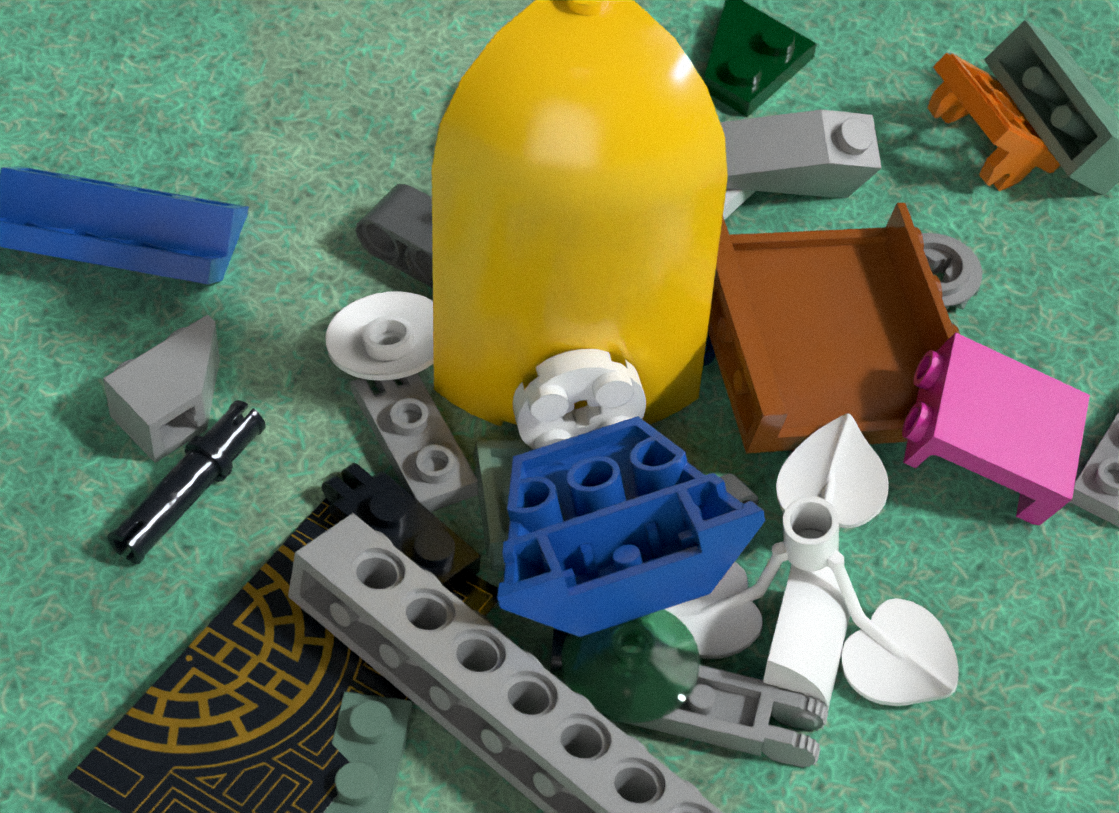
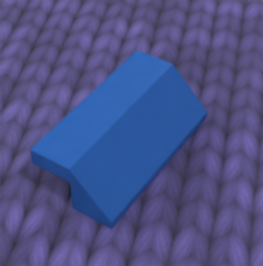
M23 166L1 167L0 247L202 284H211L222 281L247 218L249 206Z

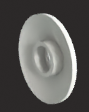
M395 291L372 294L350 303L334 316L327 328L325 340L330 359L342 371L367 380L400 379L428 368L434 364L433 300L419 294Z

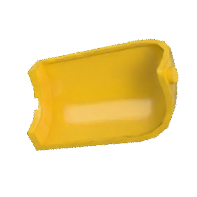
M534 0L496 32L462 76L439 124L432 162L434 390L452 404L495 425L502 426L504 421L517 425L513 412L514 393L521 382L525 390L529 383L538 377L536 371L538 365L555 355L578 349L607 351L613 362L621 363L626 367V360L635 367L646 398V409L642 420L648 424L658 422L682 410L699 398L728 179L725 134L706 84L676 39L634 0ZM587 401L574 403V409L585 407L588 405Z

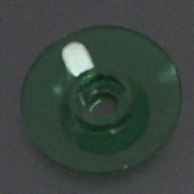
M665 609L582 637L568 633L563 645L562 672L568 688L587 698L595 710L605 718L616 722L645 723L671 714L690 697L699 676L700 655L692 633L681 620ZM636 646L643 650L637 653H629L621 647Z

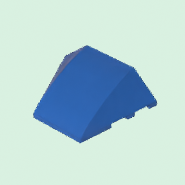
M638 416L513 456L507 506L510 523L508 540L503 542L502 555L505 569L503 582L499 583L497 599L499 606L503 610L582 637L709 595L765 522L764 510L751 500L744 504L726 491L723 479L715 473L708 475L701 473L687 462L684 450Z

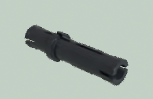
M236 400L204 436H194L185 446L186 455L121 524L108 534L107 538L110 545L119 555H122L129 547L131 552L126 556V559L134 564H140L144 560L145 555L214 481L223 482L233 471L231 470L233 468L232 462L266 428L264 419L256 409L253 408L244 418L242 413L248 408V403Z

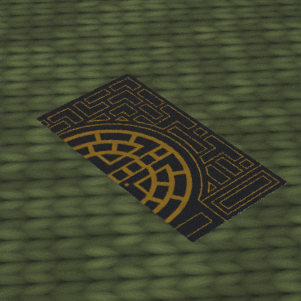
M327 498L321 502L68 776L69 781L121 813L325 812L338 796L335 785L337 772L342 766L350 763L332 744L344 691L410 700L288 597L295 552L337 524L330 514L329 506L332 503ZM476 575L451 592L472 610L482 613L485 617L498 602V587Z

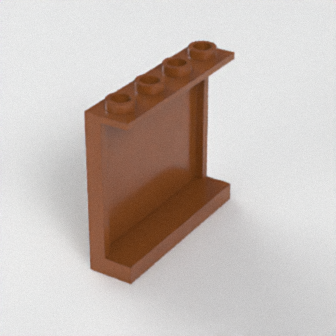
M906 203L896 204L886 227L729 235L724 217H722L708 333L746 454L795 450L815 431L845 414L852 415L869 445L907 442L908 439L902 436V429L908 413L916 404L919 387L914 385L916 369L923 356L929 350L936 352L955 332L958 334L960 332L958 327L950 321L942 300L941 282L935 274H932L924 253L922 233L918 227H914Z

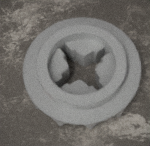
M922 233L924 253L932 274L944 273L941 286L942 300L946 309L949 306L964 309L972 296L978 295L981 285L982 267L978 257L968 246L957 239L937 233Z

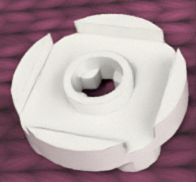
M599 349L572 350L545 360L536 367L538 377L530 382L525 390L521 382L514 393L513 412L522 440L532 449H538L636 416L643 419L646 409V398L635 367L626 360V367L621 363L613 362L609 352ZM587 401L588 405L585 407L574 409V403Z

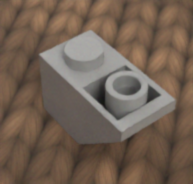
M207 314L188 327L175 330L165 341L139 357L123 362L113 373L103 378L110 417L155 463L189 442L194 436L205 432L208 428L220 362L215 321Z

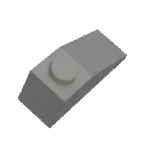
M813 110L720 122L725 134L728 174L726 188L848 198L882 168L873 115Z

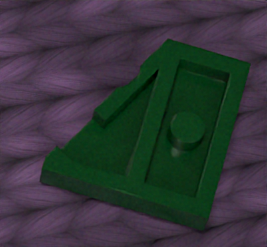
M725 0L706 67L704 83L712 97L742 115L749 117L814 58L816 43L743 0Z

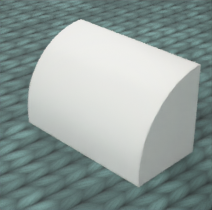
M791 565L763 683L777 686L778 689L819 699L821 703H825L824 706L828 707V709L850 618L847 605L833 571L829 567L810 572Z

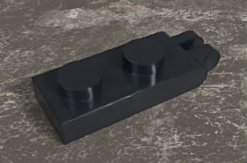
M352 463L341 471L343 481L337 476H332L322 483V491L325 497L332 503L329 506V511L336 523L354 513L373 530L383 533L392 542L394 547L420 568L435 575L450 592L480 572L481 555L385 472L380 471L371 476L360 465Z

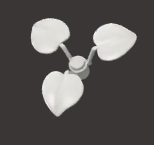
M851 414L842 415L815 431L793 451L783 464L776 483L777 500L781 510L784 512L783 542L772 546V556L755 585L748 588L746 572L737 562H734L711 594L638 618L642 627L652 637L678 653L702 659L729 657L749 647L761 634L763 620L759 609L753 601L765 594L784 561L788 560L793 566L810 572L829 567L833 571L853 622L861 629L847 638L841 655L844 675L856 692L878 704L904 706L948 698L956 691L958 683V661L954 647L947 632L935 616L924 607L912 601L895 598L883 602L876 609L870 620L863 613L844 566V556L838 552L839 527L855 528L869 522L880 513L888 497L889 482L884 465L864 438Z

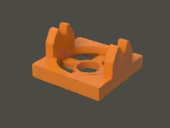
M946 53L933 66L944 82L933 92L927 106L930 113L935 118L941 116L946 124L970 114L991 142L998 146L986 159L979 174L986 185L991 186L994 184L998 191H1001L1021 182L1035 167L1049 174L1060 167L1058 161L996 77L953 53Z

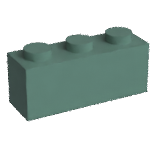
M1024 20L984 61L1068 177L1104 195L1119 182V119L1062 43L1027 20Z

